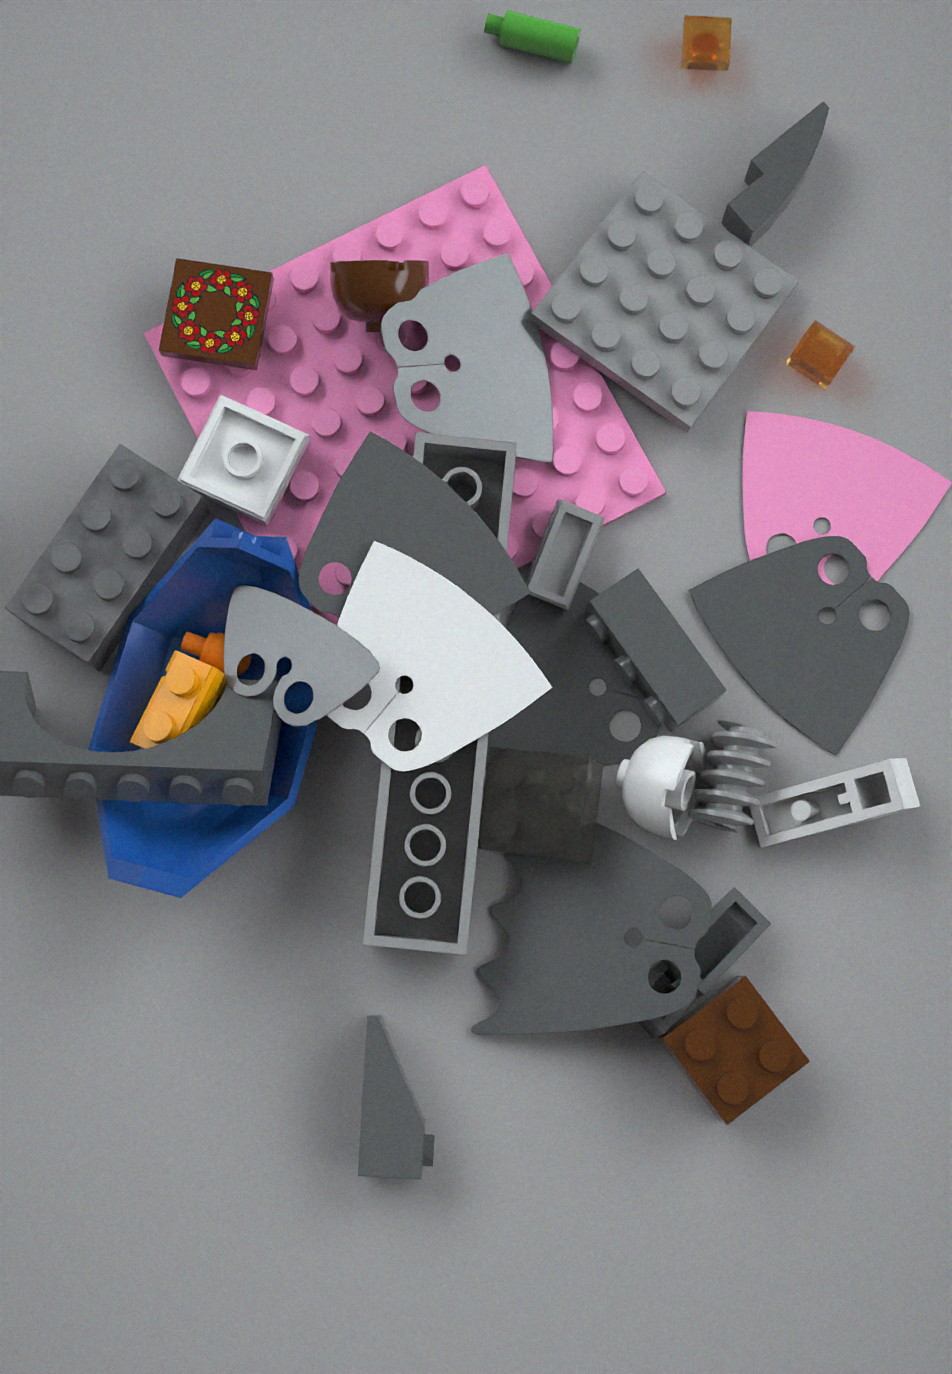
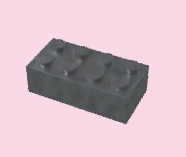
M119 444L4 608L16 618L100 672L121 642L128 616L173 567L211 511L203 496L122 444Z

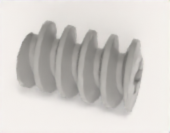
M720 720L717 721L718 724L727 731L714 732L711 741L721 750L709 751L705 758L716 769L704 770L699 777L711 789L696 790L694 794L695 800L705 808L691 809L688 817L719 830L738 833L736 831L737 826L753 825L754 823L752 818L742 812L743 806H759L760 803L757 798L748 793L749 787H764L766 781L753 773L754 769L770 767L772 763L759 754L760 749L776 748L777 743L759 730L739 723Z

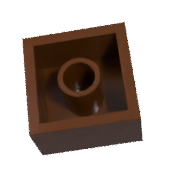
M736 976L674 1023L665 1034L657 1037L716 1118L725 1125L730 1124L810 1062L746 976Z

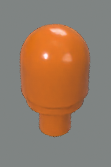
M187 631L180 650L199 656V661L211 665L225 674V634L210 632L207 638ZM251 654L245 656L240 661L237 668V676H240L249 668Z

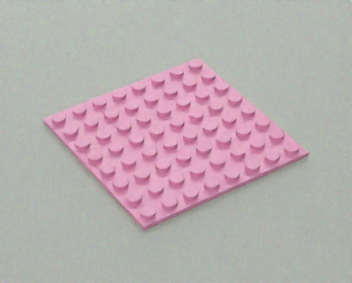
M486 165L269 271L273 274L274 282L257 370L161 356L159 345L163 324L144 333L197 438H199L220 395L310 436V442L268 526L236 512L244 530L254 536H285L299 574L308 544L338 482L369 432L371 431L386 439L412 457L414 454L416 432L428 433L407 422L397 409L393 384L397 379V368L399 367H397L393 357L386 352L382 333L366 332V322L348 319L336 305L330 283V262L360 260L429 261L430 285L461 269L508 253L524 287L532 311H534L552 287ZM409 320L400 325L398 337L405 348L411 351H419L426 346L428 341L427 332L420 323ZM540 328L538 330L545 354L552 399L553 459L552 463L516 457L507 554L518 570L532 563L558 499L605 517L603 527L666 494L664 487L599 370ZM454 355L446 356L444 359L445 367L452 372L458 371L460 368L459 359ZM419 381L411 389V399L417 408L429 412L438 407L440 394L434 384L428 381ZM333 562L328 563L321 569L318 580L319 585L326 593L338 595L349 588L352 578L351 572L345 565ZM309 602L312 612L337 626L339 618L336 615L320 612Z

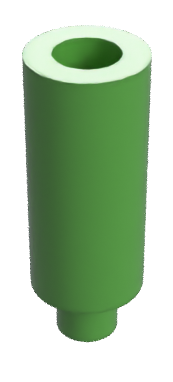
M507 10L504 17L488 13L484 33L499 36V45L572 64L577 51L581 29Z

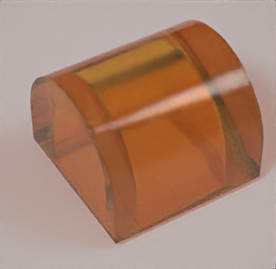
M815 320L797 344L786 364L827 390L856 346Z

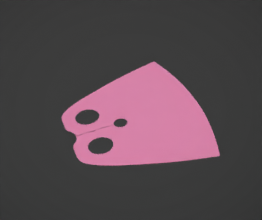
M747 411L742 486L744 532L750 561L767 555V542L776 534H787L794 539L796 544L820 537L842 536L849 539L862 552L867 560L868 573L878 581L917 536L952 484L947 478L908 454L856 431L792 415ZM826 518L829 520L831 527L828 533L818 534L814 530L813 525L816 519ZM828 554L820 560L818 574L824 582L836 585L829 581L824 572L825 562L829 557L835 555Z

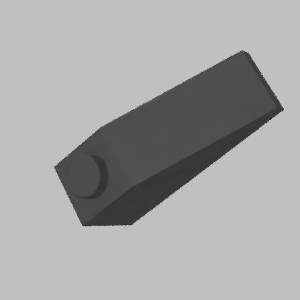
M367 1015L358 1176L421 1180L423 1166L433 1167L435 1135L425 1134V1119L381 1015Z

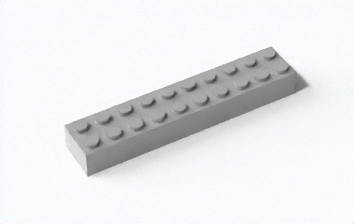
M416 432L413 458L446 482L479 515L507 552L517 442ZM501 611L493 615L499 622ZM400 676L395 682V688L401 694H408L414 687L412 679L408 676ZM407 718L396 720L391 725L388 734L391 745L395 749L405 752L416 748L422 736L419 725ZM489 732L448 756L415 770L397 771L381 761L362 945L467 955Z

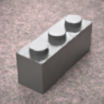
M639 568L589 601L584 611L588 617L584 620L586 628L598 644L602 645L606 642L617 657L613 660L617 672L628 685L633 683L637 685L646 698L642 701L643 707L656 725L661 726L664 723L667 729L672 732L714 703L727 691Z

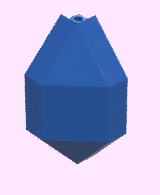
M215 518L128 616L88 750L98 752L141 750L140 747L130 743V740L161 677L167 674L165 669L174 651H179L199 660V656L180 650L186 632L188 631L207 638L210 632L225 634L228 608L236 586L258 587L285 597L312 611L309 601L300 590L299 572L285 536H254ZM251 654L249 668L238 678L261 680L265 672L263 658L257 654ZM284 657L278 661L276 666L277 674L274 680L280 681L283 675L291 671L292 661L289 658ZM301 681L292 684L287 689L284 697L286 708L294 714L303 713L310 707L313 701V691L311 686ZM282 720L267 806L183 804L151 801L131 802L96 799L108 878L182 898L294 807L319 720L297 727Z

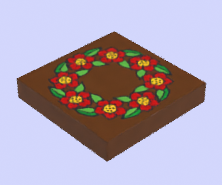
M176 258L159 345L161 356L257 370L274 282L272 272Z

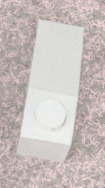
M892 758L756 796L755 798L760 801L759 806H749L760 847L762 848L920 807L907 759Z

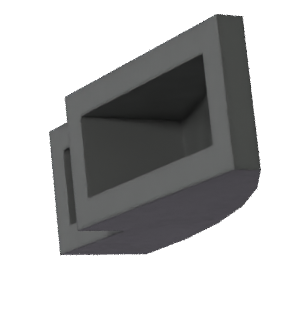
M824 101L751 159L744 179L749 186L727 204L721 224L750 247L770 229L787 208L801 185L823 134L830 109Z
M735 887L712 907L708 932L696 944L694 956L701 972L694 1000L688 1006L674 1013L638 1022L653 1039L665 1034L699 997L703 996L771 925ZM660 960L649 970L648 981L656 992L668 994L679 986L681 973L675 963L669 960Z

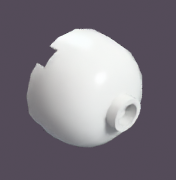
M672 736L651 738L635 750L630 760L624 759L617 773L616 786L622 789L623 804L630 819L641 829L673 840H677L676 835L683 836L692 822V819L688 817V813L691 809H697L699 804L694 798L696 790H700L695 789V773H701L706 770V750L703 742Z

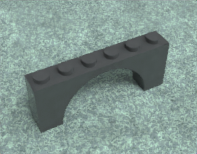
M0 671V796L267 806L282 719L274 708L273 701L274 692L279 681L273 680L263 693L249 697L237 694L227 683L224 693L214 709L200 723L184 734L165 743L141 750L98 752L69 745L45 731L34 719L36 703L28 672ZM239 679L242 684L247 686L254 685L260 681Z

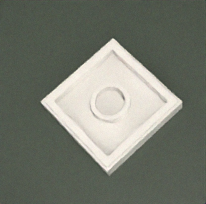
M220 395L177 480L201 496L268 526L310 442V436Z

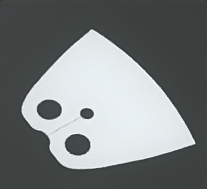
M376 541L373 542L352 585L337 626L354 637L373 654L379 662L380 670L368 683L372 694L369 703L364 708L350 710L342 704L327 714V716L342 728L360 730L369 738L374 755L390 768L404 772L434 763L473 742L512 718L550 690L552 686L518 641L477 601L448 579L422 563ZM400 676H408L413 681L414 687L408 694H401L395 688V682ZM402 718L415 721L422 732L419 745L407 752L395 749L388 737L391 725L396 720Z

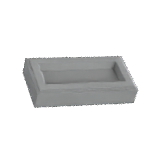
M561 499L556 501L525 579V583L531 592L528 595L569 610L605 517Z

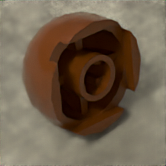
M360 260L330 262V283L333 299L339 310L348 319L366 322V332H381L382 318L390 308L399 302L412 300L420 289L429 285V261Z

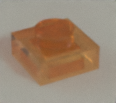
M684 15L680 69L728 71L731 52L732 18Z

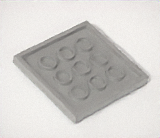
M642 171L531 313L530 320L542 331L681 430L688 433L799 281Z

